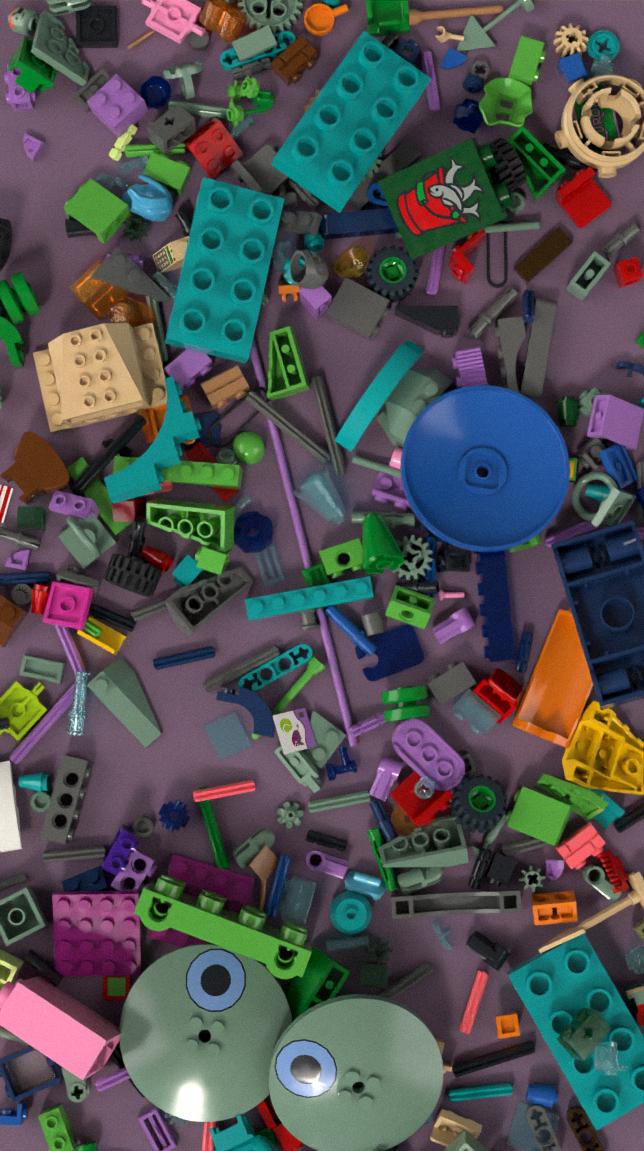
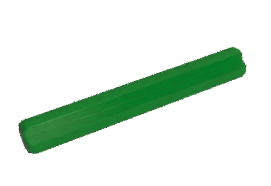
M202 786L196 788V790L206 789L207 787ZM200 801V809L218 869L226 868L229 866L211 801Z

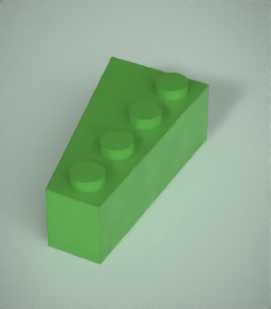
M155 498L147 502V524L168 532L178 533L181 537L191 538L199 541L200 544L215 547L218 551L224 553L234 547L235 506Z

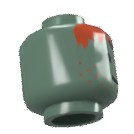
M17 6L9 13L8 23L13 32L25 36H31L36 32L39 20L36 11Z

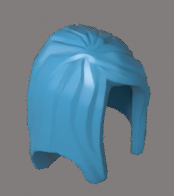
M141 174L139 178L149 184L132 185L123 194L122 201L128 204L131 212L145 219L165 221L173 209L172 195L152 177Z

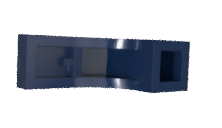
M240 687L239 695L235 694L236 690L223 688V692H217L216 700L241 705L251 713L254 720L253 734L274 738L275 723L272 717L273 713L260 695L244 687Z

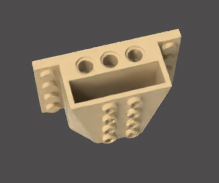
M103 323L64 333L48 343L49 349L33 353L49 428L52 434L167 405L166 375L153 323L133 328L129 323Z

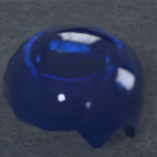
M151 76L140 88V96L150 109H161L171 99V86L161 76Z

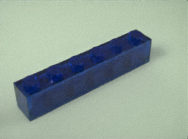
M504 550L497 552L473 551L478 557V562H475V573L480 576V583H477L478 596H482L479 612L480 617L484 616L485 624L481 625L482 637H486L487 646H483L484 658H488V663L516 660Z

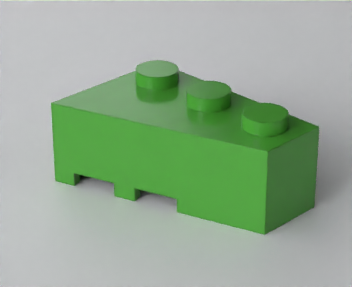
M290 326L270 332L267 398L270 401L311 389L295 332Z

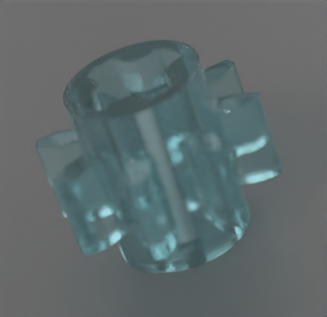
M601 55L600 59L595 58L590 73L595 74L594 77L611 74L614 64L610 63L611 57Z
M634 947L630 949L629 955H625L628 970L633 969L636 974H643L644 948Z

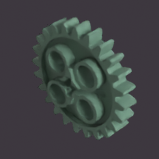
M238 0L239 3H237L238 9L241 10L239 11L240 17H244V24L250 22V30L254 27H257V30L269 25L273 35L276 34L278 29L280 32H283V27L290 30V22L296 24V17H301V11L299 10L303 9V4L301 3L303 0H273L271 2L270 18L267 19L269 0ZM257 8H261L264 10L261 13L254 12V10ZM276 11H282L283 15L277 16L274 13Z

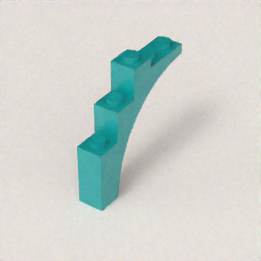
M173 376L165 378L167 410L163 425L154 442L133 464L120 472L104 478L113 504L162 490L160 482L164 480L161 469L181 464L179 456L183 454L180 443L200 438L198 430L202 428L199 418H194L192 411L188 412L185 401H180L179 395L183 393L180 383H175Z

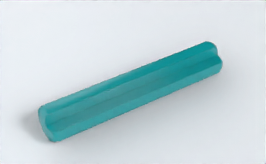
M510 1082L454 1088L449 1090V1099L451 1102L508 1096L513 1094V1088Z

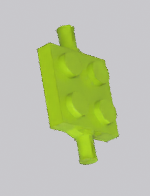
M16 681L0 698V718L7 717L10 720V728L0 730V735L5 731L10 733L17 741H20L48 711L37 697L46 688L41 682H38L32 690H28Z

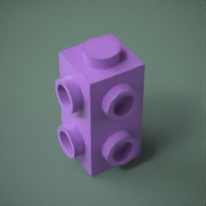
M17 67L12 71L7 69V72H4L5 83L9 86V91H6L7 104L11 105L13 111L34 109L33 102H36V92L34 90L33 93H30L15 83L16 78L22 72Z

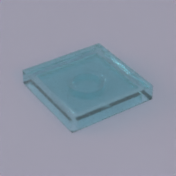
M518 1101L506 1145L524 1151H540L525 1116V1111L529 1104ZM532 1110L533 1114L530 1118L534 1117L538 1125L546 1124V1121L541 1123L538 1115L541 1111ZM545 1110L555 1134L560 1115ZM542 1129L538 1133V1138L541 1141H546L550 1137V1131L547 1129ZM551 1144L549 1146H542V1148L547 1147L548 1151H550Z

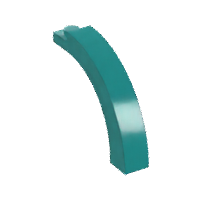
M408 339L404 344L400 345L368 387L334 441L350 452L355 449L381 408L405 375L420 359L424 350Z

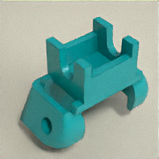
M237 1115L238 1124L226 1130H222V1128L215 1129V1127L209 1129L216 1148L215 1151H279L266 1136H261L260 1134L256 1136L248 1115Z

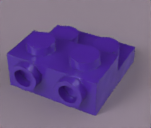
M121 825L106 856L102 860V868L116 876L119 871L124 872L129 863L126 860L130 852L134 853L139 844V841H137L138 835L131 832L130 828Z

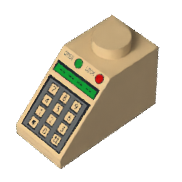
M189 236L170 242L152 255L159 275L182 267Z

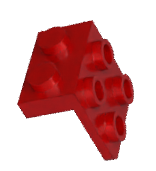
M591 166L586 170H579L573 176L575 179L571 182L565 181L558 187V193L555 197V200L580 229L586 227L611 207V201L593 181L596 172Z
M483 229L470 234L467 238L468 241L463 246L459 244L451 251L452 255L450 256L448 267L452 270L453 277L464 285L471 280L474 271L473 265L465 257L481 245L486 233Z
M415 771L391 791V797L416 826L431 823L436 818L434 814L438 810L442 812L450 806L449 800L454 797L449 790L442 792L432 788Z

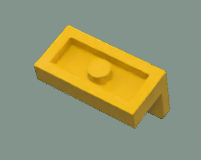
M89 616L88 620L99 626L103 630L99 638H94L83 630H78L77 634L117 655L126 636Z

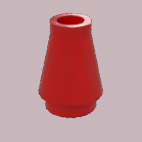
M149 545L143 549L141 554L152 566L164 573L170 569L174 561L170 554L152 548Z
M40 583L34 584V588H32L31 613L44 615L51 586Z

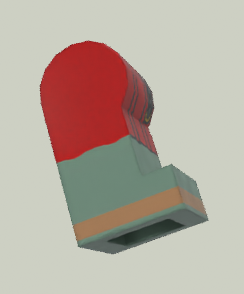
M641 982L622 989L624 996L632 1000L635 1021L644 1026V983Z

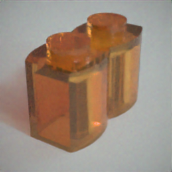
M207 0L199 21L207 30L216 31L223 41L233 42L239 38L247 17L224 0Z

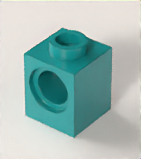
M187 554L171 574L175 577L173 581L178 586L184 587L194 584L205 570L196 567L198 562Z

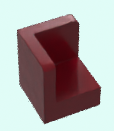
M136 497L115 504L112 503L113 520L133 522L136 517L144 519V497Z

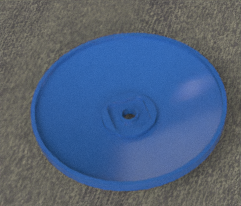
M474 385L459 388L440 396L418 415L408 431L403 444L400 473L403 490L411 509L423 525L433 534L451 545L462 549L478 552H497L515 548L530 541L551 523L559 512L567 494L570 464L567 448L558 427L539 405L524 395L510 389L498 386ZM480 467L485 468L488 471V475L480 477L477 474V469Z

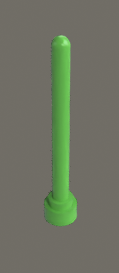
M315 657L310 659L306 672L273 708V715L280 714L312 676L318 673L321 674L326 668ZM252 733L253 739H258L261 736Z

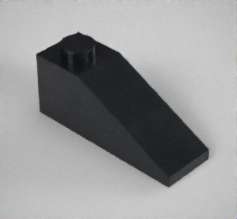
M458 306L395 307L396 316L435 335H441L442 338H452L453 335L458 333Z

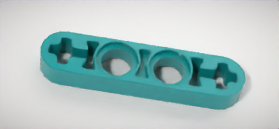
M290 31L274 34L275 40L278 41L279 49L273 47L271 52H263L241 63L238 62L234 48L226 50L220 56L221 67L225 71L230 72L234 67H243V64L255 60L261 61V58L269 57L270 59L279 56L296 40L295 35ZM287 38L290 41V45L283 43V39ZM227 57H230L232 60L231 65L226 62Z
M299 644L244 675L239 681V688L245 684V679L249 681L254 680L255 678L252 675L257 673V677L262 684L258 686L257 682L252 684V691H258L307 663L312 658L313 652L311 647L307 644ZM300 648L308 649L307 658L300 657L296 659L299 663L295 665L293 658L289 654L293 652L294 656L300 653ZM282 658H288L291 661L289 669L283 670L279 667V661ZM269 668L272 670L273 676L270 680H263L260 674L263 669Z

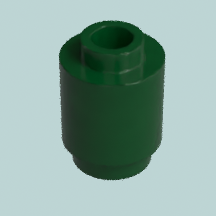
M564 396L561 401H558V421L561 427L577 426V421H579V401L574 400V396Z

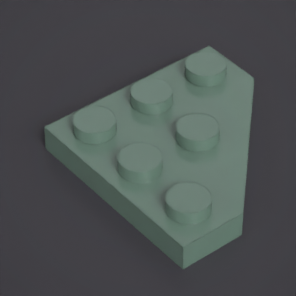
M43 10L39 16L31 53L51 65L55 70L69 77L73 82L83 86L88 79L90 70L86 62L82 63L77 55L79 50L72 38H67L64 33L65 26L62 21L46 10Z

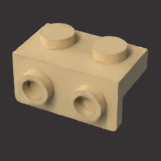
M442 1109L434 1121L430 1140L448 1147L464 1130L477 1139L481 1133L482 1125L472 1119H466L452 1111Z

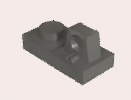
M282 210L279 228L285 232L316 236L322 216L314 212Z
M70 564L64 570L59 569L57 582L93 588L92 598H97L100 585L99 580L91 576L79 575V567Z

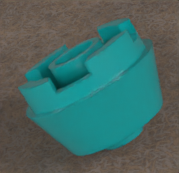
M355 891L339 894L330 906L332 924L337 930L345 934L362 932L367 928L372 918L370 902L364 895Z

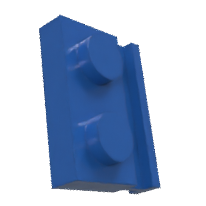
M616 444L599 452L608 475L615 481L618 489L637 481V474L625 446Z

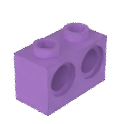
M136 848L135 852H130L126 858L129 861L124 872L119 871L111 886L118 891H140L141 895L143 888L146 886L143 883L147 876L151 877L157 866L154 865L156 859ZM137 859L145 860L146 868L144 870L136 868L135 862ZM127 877L135 880V887L133 889L125 886V879Z

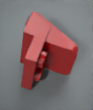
M496 668L490 676L486 675L467 697L500 724L518 707V700L523 693V688L513 677L500 668Z

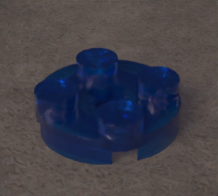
M250 511L236 519L237 522L234 524V543L242 552L257 553L271 546L274 528L269 517L256 511ZM251 528H254L255 531L259 530L255 536L248 535Z

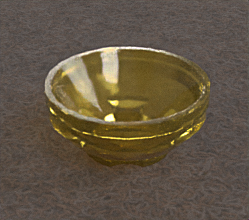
M356 246L345 251L335 261L333 265L334 272L342 278L352 279L359 277L366 268L368 253L362 246Z

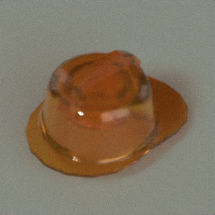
M119 298L109 309L111 311L112 323H129L132 328L153 323L155 327L156 317L152 308L132 298Z

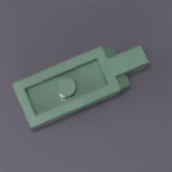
M280 746L274 751L299 784H303L305 787L308 785L314 794L323 788L324 784L319 778L318 770L302 750L284 755Z

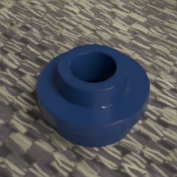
M471 74L466 77L462 86L469 93H477L482 90L483 82L480 76Z

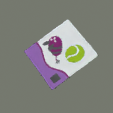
M305 708L272 716L284 755L317 746Z

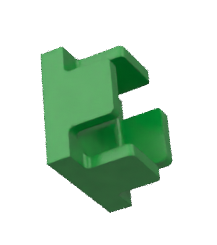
M365 0L368 33L371 36H384L389 32L394 34L409 33L408 0Z
M24 36L20 41L19 48L11 56L7 69L12 71L17 67L22 71L16 78L15 83L25 90L33 93L40 85L39 90L43 92L46 88L50 89L54 84L57 70L31 53L33 41Z

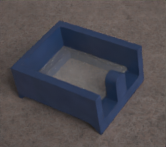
M31 1045L0 1058V1077L4 1078L6 1094L9 1098H12L13 1102L55 1085L64 1079L62 1066Z

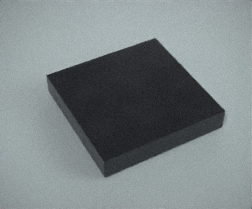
M90 6L84 10L76 11L77 48H118L117 6Z

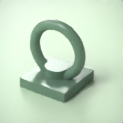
M598 471L583 475L576 482L572 491V505L576 513L583 519L592 521L591 523L601 529L620 524L637 498L631 492L618 489L617 484L608 474ZM592 480L603 481L610 490V494L601 502L597 513L586 511L580 502L582 488Z
M69 516L67 523L70 527L58 536L83 569H86L117 544L101 522L92 516H88L86 520L79 519L78 521L73 516Z

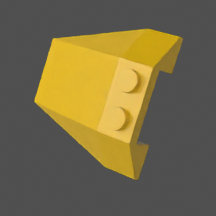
M593 701L581 715L570 744L562 758L565 778L583 788L644 795V743L629 731L630 728L616 717L617 714L609 708L601 710L599 703Z

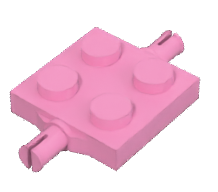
M142 0V4L151 8V13L145 21L146 26L173 41L182 44L187 34L191 31L201 37L205 33L206 29L196 24V20L202 11L195 4L187 0Z

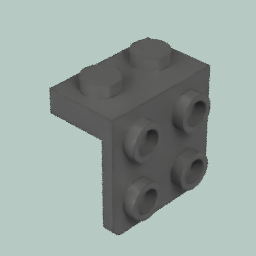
M268 144L264 145L244 165L238 160L231 165L236 171L234 173L235 177L241 183L245 181L248 184L246 189L269 195L289 178L271 165L277 153Z

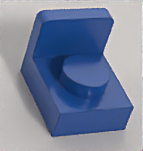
M26 1100L18 1102L17 1112L11 1108L2 1109L0 1111V1125L21 1126L24 1120L28 1118L29 1107L25 1106Z

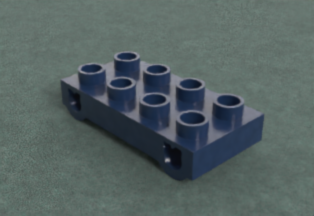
M634 520L551 544L600 709L604 710L643 699L644 549Z

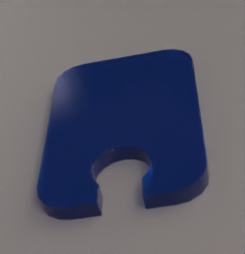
M402 625L369 638L378 647L373 653L378 657V664L375 667H367L362 670L366 679L373 682L422 663L424 653L413 627ZM356 645L355 652L359 660L367 654Z

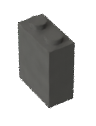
M346 277L326 311V318L369 341L372 336L376 337L381 328L378 324L381 319H386L391 310L388 307L390 300Z

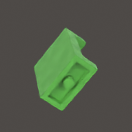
M91 178L80 186L78 192L73 198L68 199L64 206L66 216L69 219L75 218L92 230L103 244L131 216L128 204Z
M524 786L521 790L518 789L514 797L516 802L514 809H510L506 817L507 826L557 847L573 807Z

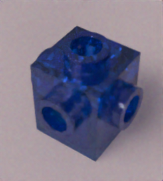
M466 98L462 104L458 103L453 112L456 115L453 123L461 130L469 131L473 134L479 129L484 119L479 109V102L473 99Z
M177 799L175 802L169 801L168 804L164 803L158 813L161 815L159 821L163 822L162 827L171 832L174 829L180 830L181 827L185 828L190 819V816H188L190 810L186 809L187 805ZM171 812L177 813L176 820L170 819Z

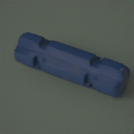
M528 289L523 294V320L532 323L535 318V292Z
M522 632V643L519 646L518 662H516L515 671L525 673L527 671L528 664L526 663L529 661L532 646L530 642L533 641L534 636L531 632Z

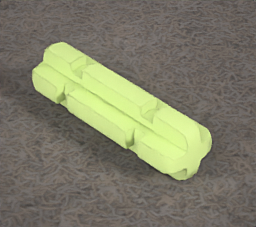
M134 124L129 126L128 130L115 142V148L110 150L109 156L113 160H120L123 155L121 152H125V146L129 145L132 140L131 136L136 134L138 128Z

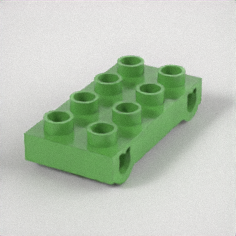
M162 874L157 882L151 881L143 888L134 914L140 916L141 921L147 928L154 931L173 928L265 963L270 973L280 979H290L296 975L303 977L312 953V941L306 939L308 935L307 928L287 920H283L280 929L265 924L267 913L248 905L242 906L240 914L223 908L227 899L224 896L202 889L199 897L196 898L183 893L186 882ZM161 901V903L168 904V912L161 911L158 908L157 902ZM284 948L287 951H292L293 955L285 958L280 956L279 952L280 949Z

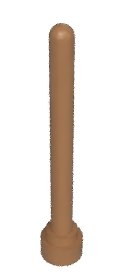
M503 5L426 12L411 8L409 9L408 21L409 26L421 23V20L471 16V14L473 16L500 14L504 12L505 8Z

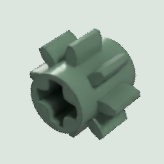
M529 865V870H520L523 873V878H519L518 881L525 883L523 885L524 890L528 886L531 887L532 892H535V887L537 886L543 888L540 882L541 879L546 877L539 875L541 868L538 867L534 871L532 865ZM529 874H536L534 877L536 879L535 883L530 882L528 884L529 879L527 878V876Z

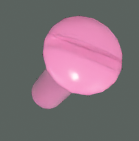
M440 589L439 599L442 601L444 598H464V592H444Z

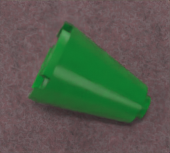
M377 513L368 514L362 521L363 568L368 574L384 573L383 569L387 568L393 571L404 564L403 553L383 516Z

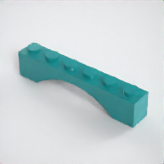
M369 576L245 599L249 621H255L309 609L373 599L374 596Z

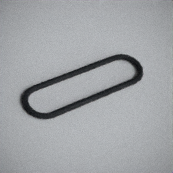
M504 232V281L500 285H495L490 280L489 233H486L487 281L490 286L500 288L507 282V232Z

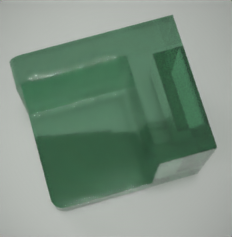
M18 507L17 528L21 530L45 531V508Z
M361 961V985L386 987L387 963Z

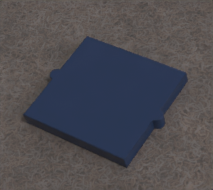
M218 413L193 415L194 418L198 417L202 428L198 430L200 438L195 439V442L192 444H184L185 450L192 449L199 442L205 448L214 447L208 440L207 432L209 427L218 420ZM219 423L212 428L210 437L215 444L221 445V427H219Z

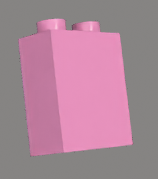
M42 976L26 980L20 978L15 984L8 981L0 990V1025L81 1080L102 1070L119 1043L121 1033H119L118 1026L57 986L54 987L53 984Z

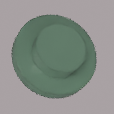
M230 449L220 450L216 456V463L235 465L237 462V456Z

